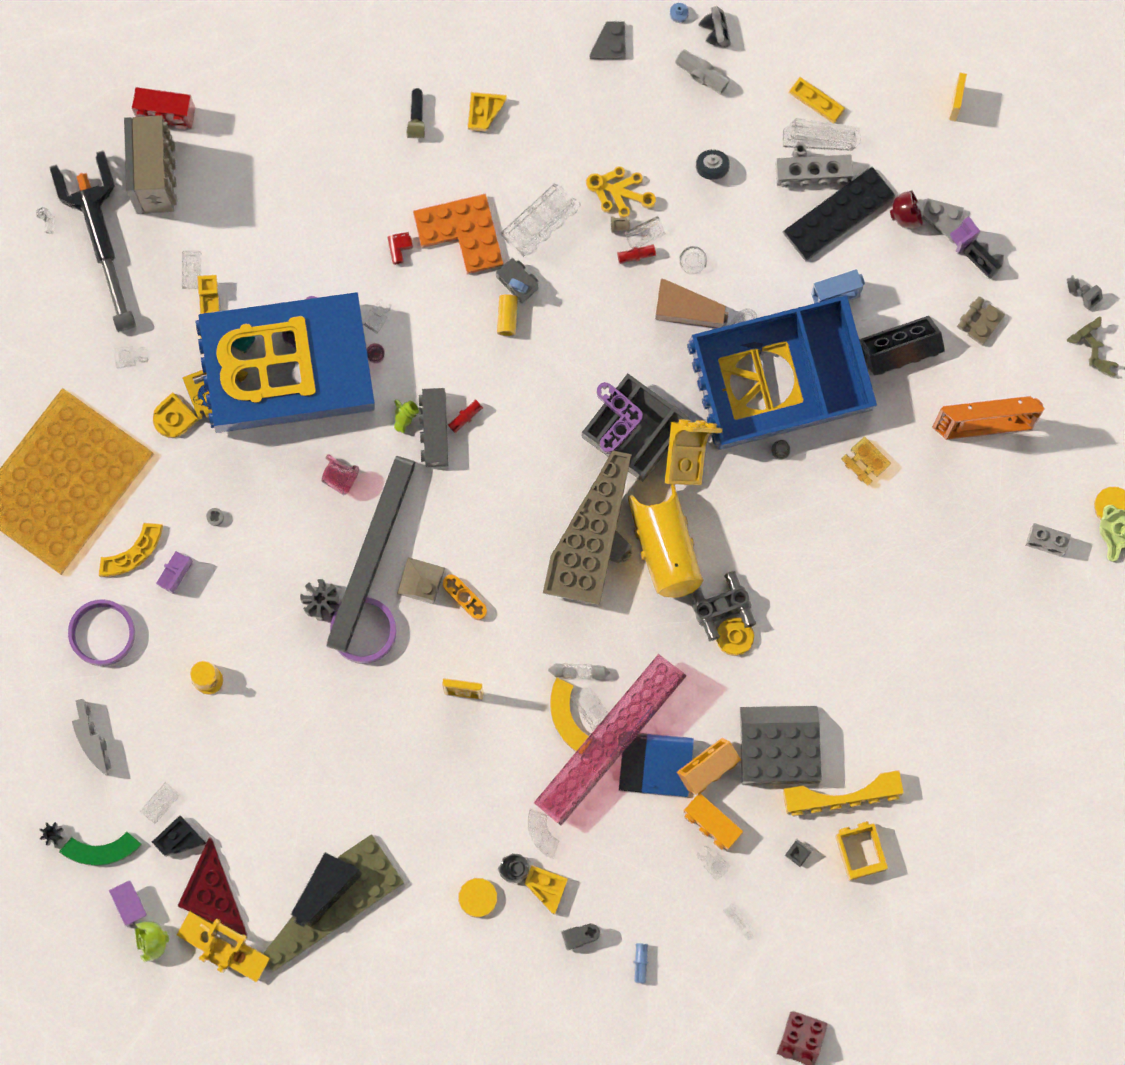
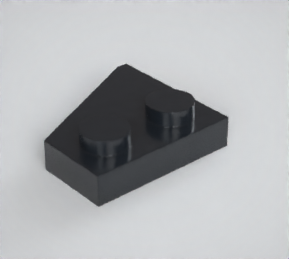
M181 815L152 841L165 857L206 844Z

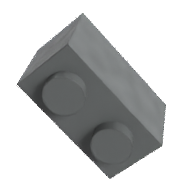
M512 257L496 272V278L513 295L517 296L522 304L538 290L537 282L539 281L532 273L528 274L524 270L526 267L520 260L516 261ZM513 278L528 286L526 293H521L509 286L510 280Z

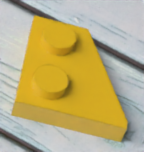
M471 92L468 130L487 131L506 102L507 95Z
M531 865L524 884L555 915L568 878Z

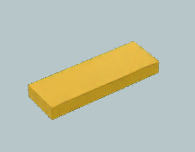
M801 77L798 78L789 90V94L833 124L836 123L845 111V107Z

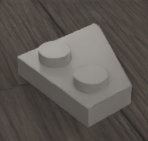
M928 198L922 218L932 224L937 231L947 236L950 242L954 243L950 233L959 227L964 208Z

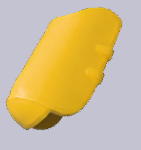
M670 484L672 495L665 502L646 506L639 503L633 495L628 496V501L636 530H634L636 539L639 538L642 547L640 554L642 560L646 561L656 593L663 597L679 598L693 593L701 586L704 580L693 549L695 544L688 532L687 517L683 515L675 484Z

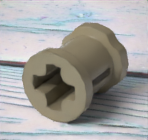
M611 216V233L615 231L630 232V216H626V218H614V216Z

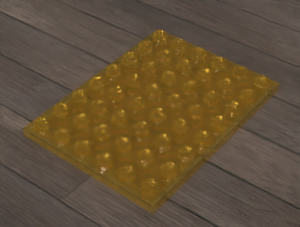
M62 388L0 467V531L62 575L154 453Z

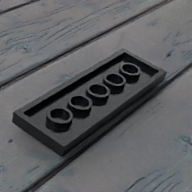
M872 166L783 230V234L806 262L893 199L895 194Z

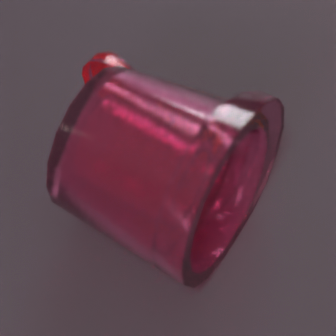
M327 454L325 458L329 461V464L323 472L321 481L344 496L353 486L359 473V466H347L337 461L332 455Z

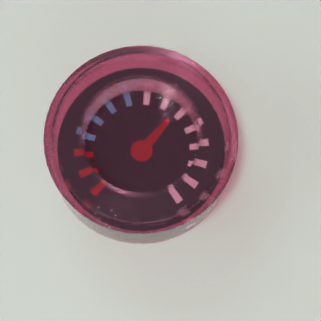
M377 343L369 345L367 347L368 360L372 363L381 362L385 357L384 348Z

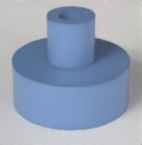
M683 3L673 4L670 8L671 19L677 23L684 22L688 17V7Z

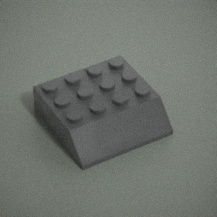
M627 373L616 389L642 411L643 416L641 423L615 451L632 455L628 472L643 482L669 448L671 422H679V419L688 420L689 417ZM618 399L614 402V406L617 409H622L625 406V402ZM603 404L582 431V438L602 452L600 440L620 417L606 404ZM628 406L623 414L625 415L628 412L631 415L630 420H638V413L632 414L629 412L631 407ZM624 426L616 428L618 435H624L627 432ZM612 433L610 434L613 436L609 442L604 441L605 448H612V442L616 439Z
M818 706L740 707L742 785L811 784L821 782Z

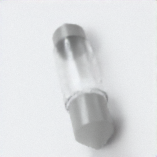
M556 663L548 669L555 677L568 679H605L610 674V671L605 666L592 664Z

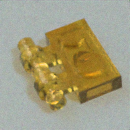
M865 436L851 448L850 451L855 455L852 459L847 454L841 458L848 470L851 469L858 476L857 479L860 482L863 481L867 486L873 482L868 476L871 472L878 477L891 465V462ZM859 460L867 467L864 471L856 464Z

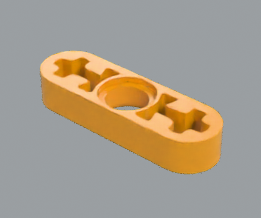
M447 575L443 579L444 590L474 620L484 619L487 614L485 604L457 576ZM455 580V586L458 589L460 588V586H462L463 588L460 589L456 595H454L453 593H455L456 590L452 586L448 588L447 581ZM463 592L470 595V600L466 603L461 602L459 599L460 594ZM473 600H476L477 602H474V605L477 608L482 607V615H474V608L470 606L468 609L467 606L471 605Z

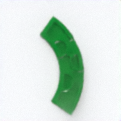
M126 831L119 839L97 846L81 843L71 837L59 852L80 864L103 866L127 858L142 844Z

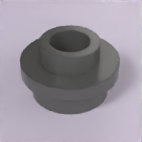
M1074 275L1071 278H1067L1069 293L1077 294V290L1080 289L1079 279H1075Z

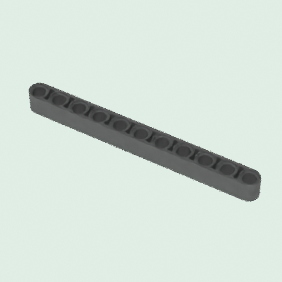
M396 456L330 631L326 645L329 648L344 653L348 650L415 468V461L400 456Z

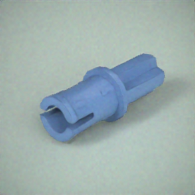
M636 943L635 961H633V964H635L634 982L636 983L646 982V969L649 964L647 962L648 944Z

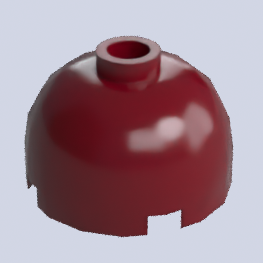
M913 190L899 194L894 199L893 209L890 210L892 220H896L902 228L912 229L923 225L920 208L918 209V200Z

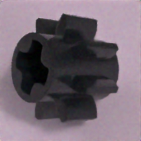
M46 822V827L40 829L43 832L40 840L46 839L47 846L51 842L57 846V841L64 839L60 834L64 829H57L58 823L56 822L53 823V826ZM53 831L54 833H56L55 837H50L48 835V832Z

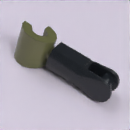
M419 88L413 89L411 93V121L407 124V138H425L424 121H422L423 93Z

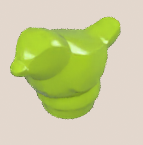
M396 399L394 401L396 405L394 428L396 431L404 433L406 427L412 423V419L419 413V408L413 401L402 404Z

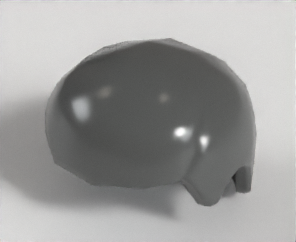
M512 853L502 859L498 870L500 876L507 882L519 883L527 877L530 866L525 857Z

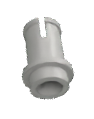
M803 143L796 144L792 157H807L806 145Z

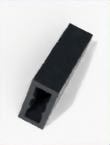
M324 852L291 912L292 917L295 919L294 922L302 927L305 925L312 927L361 877V871Z

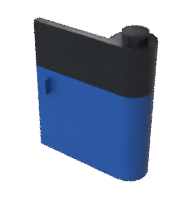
M624 731V735H620L619 746L623 747L619 790L688 797L689 791L677 772L692 761L694 738Z

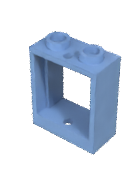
M857 269L814 283L811 295L814 303L847 295L849 301L860 297L865 281L863 275L859 274Z

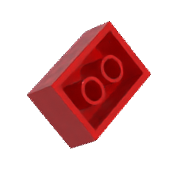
M135 87L132 111L135 117L162 116L164 122H167L168 125L185 130L186 128H192L195 105L192 96L189 94Z

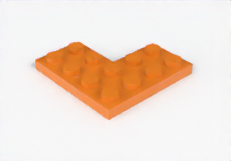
M486 194L413 211L422 248L458 239L467 274L503 266Z

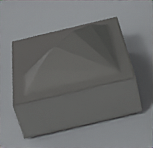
M796 839L785 856L801 867L812 850Z

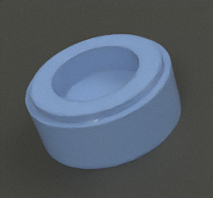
M513 278L509 282L511 288L518 292L526 293L528 289L526 284Z

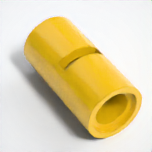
M504 294L499 296L497 334L516 335L518 297L515 295Z

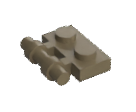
M979 296L976 301L970 304L968 312L962 315L957 327L963 331L968 326L971 330L967 335L983 346L1005 314L991 304L986 309L982 308L981 305L985 300ZM975 313H978L980 317L975 323L972 321Z

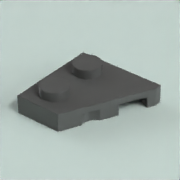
M606 21L590 52V59H625V21Z

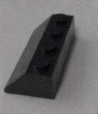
M930 316L859 339L868 368L874 376L882 375L887 371L899 369L905 365L945 352L942 333Z

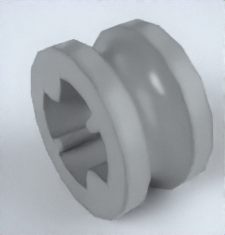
M212 508L207 512L206 518L210 525L218 526L223 522L224 515L220 509ZM213 512H215V514H217V512L220 514L218 516L219 520L217 522H215V520H210L212 518L211 514Z

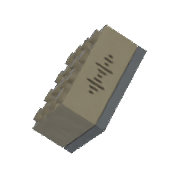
M162 116L124 118L126 191L136 213L174 212V205H177V196L174 193L176 176H174L173 170H176L175 158H173L175 141H173L172 134H170L167 122H164Z

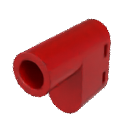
M409 232L393 234L387 237L393 265L402 264L404 262L402 251L413 248Z

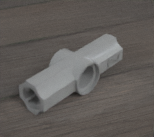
M685 49L681 51L675 61L678 66L690 73L696 82L706 84L719 94L724 92L730 82L728 78L714 70L711 63L704 59H698Z

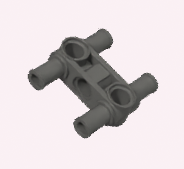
M731 571L724 575L730 588L728 592L709 599L704 598L700 587L691 593L696 619L704 627L708 641L720 638L714 622L727 616L740 613L745 628L756 625L750 610L752 605L748 592L740 585L736 571ZM738 596H742L745 598V601L739 603L735 599ZM705 609L709 611V614L702 616L699 612Z

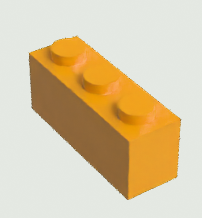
M721 738L681 768L677 774L688 791L694 794L702 793L709 784L719 780L722 774L735 768L737 763L741 761V758L731 742Z
M700 792L683 811L686 814L684 818L691 824L695 822L700 827L699 831L704 836L708 837L710 835L715 840L713 843L720 850L725 849L728 851L744 832Z

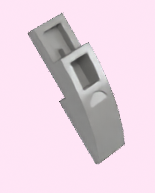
M84 699L75 700L79 719L73 720L72 724L78 742L89 760L103 774L109 775L108 769H111L109 757L106 758L104 750H107L105 738L102 739L99 734L93 735V733H96L94 722H90L89 715L92 714L90 704L86 703Z

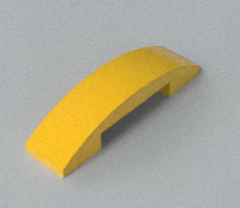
M217 275L198 276L200 314L220 311Z

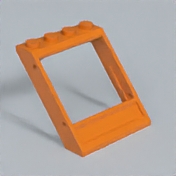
M1031 396L948 405L940 409L932 428L946 440L1032 430L1045 408L1039 399H1033Z

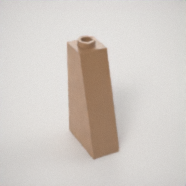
M666 279L660 280L655 320L720 328L723 327V323H727L729 312H725L726 306Z

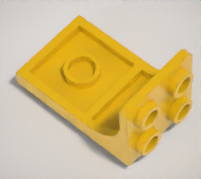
M679 419V422H671L665 483L682 485L702 484L708 437L711 433H722V429L718 428L717 424L707 423L704 420L691 422L685 419Z

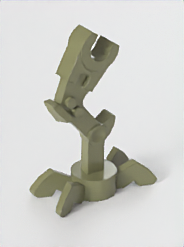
M1099 316L1093 322H1090L1071 335L1067 342L1078 343L1081 338L1085 337L1092 347L1089 366L1093 365L1101 373L1114 377L1115 373L1110 371V367L1117 368L1119 364L1098 358L1099 347H1103L1104 344L1096 341L1090 333L1100 328L1102 317Z

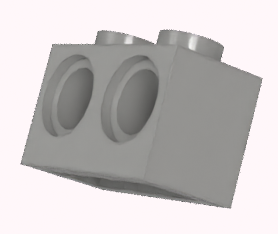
M1034 523L1030 528L1025 546L1063 557L1066 553L1071 534Z

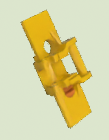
M189 911L176 936L204 951L200 955L199 960L202 962L208 960L217 965L219 972L224 973L228 967H231L257 983L270 958L245 943L247 940L246 935L238 934L221 924V921L218 919L211 924ZM205 931L208 932V942L202 940V934ZM217 931L238 942L236 947L216 936Z

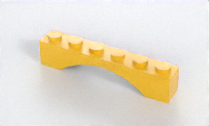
M900 770L880 773L865 788L846 795H825L812 791L805 786L783 789L786 814H791L792 817L803 815V811L811 810V813L822 812V808L830 807V810H838L842 808L841 805L849 804V807L860 806L861 802L866 801L869 804H875L884 798H888V801H894L904 794Z

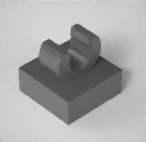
M1085 284L1080 289L1083 292L1081 295L1084 307L1088 310L1103 299L1102 289L1098 285L1090 288Z

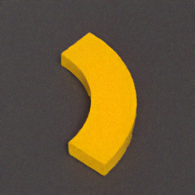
M143 523L141 533L130 549L115 556L101 557L99 577L122 575L140 566L157 547L162 534L163 524Z
M556 677L550 698L553 723L563 741L575 752L583 755L591 737L579 729L571 715L570 696L574 686Z

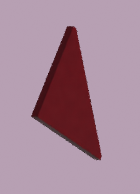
M209 837L177 907L188 912L191 911L213 923L218 919L221 921V924L240 935L247 936V931L213 839Z

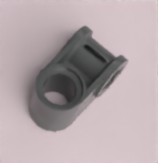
M592 923L561 931L567 951L594 942L600 937V929ZM589 927L597 930L594 938H591L589 935L586 936Z

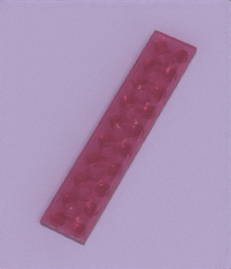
M658 654L534 801V804L562 826L686 678V675Z

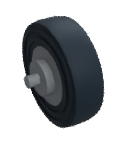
M706 150L700 153L696 159V170L705 179L717 180L724 177L729 171V158L722 151Z

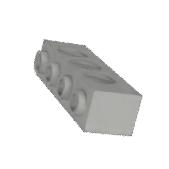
M852 155L776 158L777 186L781 185L784 188L792 187L793 185L807 187L811 184L826 186L830 183L845 185L851 182L853 178ZM834 168L837 170V173L831 174L828 169ZM816 169L819 174L813 175L810 173V170ZM798 170L800 175L794 176L791 174V171Z

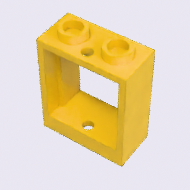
M863 822L857 824L858 828L850 830V827L842 828L835 835L849 881L888 869L874 823ZM869 831L879 863L852 870L843 839Z

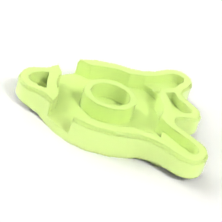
M1107 505L1103 509L1099 530L1102 539L1108 547L1107 559L1114 562L1118 560L1121 549L1125 548V510L1117 509L1113 505Z

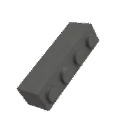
M445 388L422 389V395H419V406H423V413H419L420 425H423L424 432H420V442L424 443V450H421V462H425L426 467L448 466Z

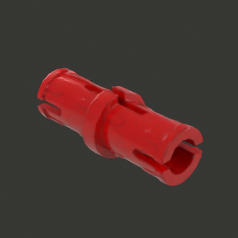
M654 244L639 248L636 246L631 250L617 252L619 264L635 260L638 262L640 259L656 256Z
M475 399L466 409L459 411L460 414L447 424L448 427L456 434L467 422L470 423L471 419L483 407Z

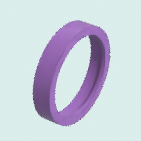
M369 597L366 598L365 603L379 607L388 617L390 635L385 646L377 653L369 656H356L349 652L338 651L347 660L359 664L373 663L383 658L391 650L396 639V623L391 611L380 601ZM339 608L337 609V611L335 612V614H334V616H333V618H332L331 625H330V631H331V629H332V626H333V623H334V621H335V618H336V615H337V613H338Z
M104 599L93 600L82 605L72 616L68 627V639L73 651L83 661L95 666H108L119 662L129 653L135 640V626L131 616L118 603ZM98 607H108L117 610L125 617L129 626V639L125 648L118 655L107 660H95L83 654L75 638L79 620L85 613Z

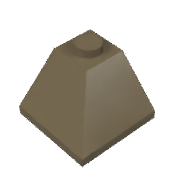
M408 557L397 594L434 604L445 567Z

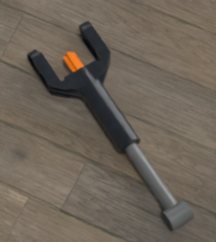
M102 150L96 152V162L103 182L101 187L98 185L91 188L87 173H80L76 176L80 191L69 196L63 174L60 172L58 165L50 166V172L61 203L83 212L97 263L102 264L116 311L113 321L117 332L136 327L132 312H127L113 264L115 254L101 210L103 202L109 198L115 187L105 152Z

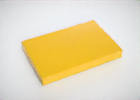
M443 678L442 686L445 695L483 699L482 683Z

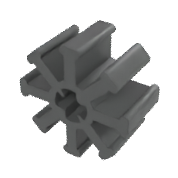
M318 579V590L315 591L311 583H307L305 588L312 596L301 594L300 600L302 604L310 603L307 607L303 608L308 616L317 608L315 617L317 620L322 621V609H326L330 617H333L335 610L328 604H337L339 606L340 598L339 596L330 597L334 592H337L333 584H330V587L324 591L325 581L324 579ZM319 596H322L323 599H325L321 601V604H318L316 600L319 599Z

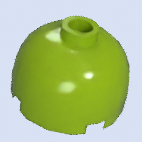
M155 922L137 923L136 926L138 928H135V940L137 949H141L144 954L140 955L143 962L152 961L162 956L166 949V943L169 942L167 931H163L162 927Z

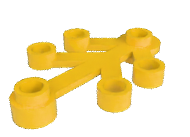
M617 166L613 171L602 176L594 173L586 179L587 188L592 192H596L601 202V209L605 213L612 210V203L607 200L603 190L611 193L621 218H626V216L630 215V209L625 205L621 196L640 202L647 209L652 208L656 203V197L651 192H645L642 195L624 189L632 184L639 185L642 183L643 177L639 172H635L631 177L615 184L607 183L613 178L622 179L624 177V168ZM621 170L623 173L621 175H617L616 171ZM635 176L640 177V180L635 181L633 178ZM597 181L599 184L594 186L592 182ZM650 199L652 202L650 204H646L645 200ZM609 204L610 208L605 209L603 205ZM626 210L628 213L623 215L621 211Z

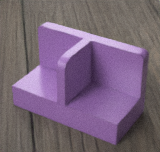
M969 216L963 220L960 227L950 233L951 239L957 245V254L964 251L973 241L977 240L980 233L979 228Z
M175 551L169 563L164 564L165 569L156 584L174 594L193 563L191 557L184 556Z
M127 881L109 890L126 927L134 925L135 921L147 915L131 881Z

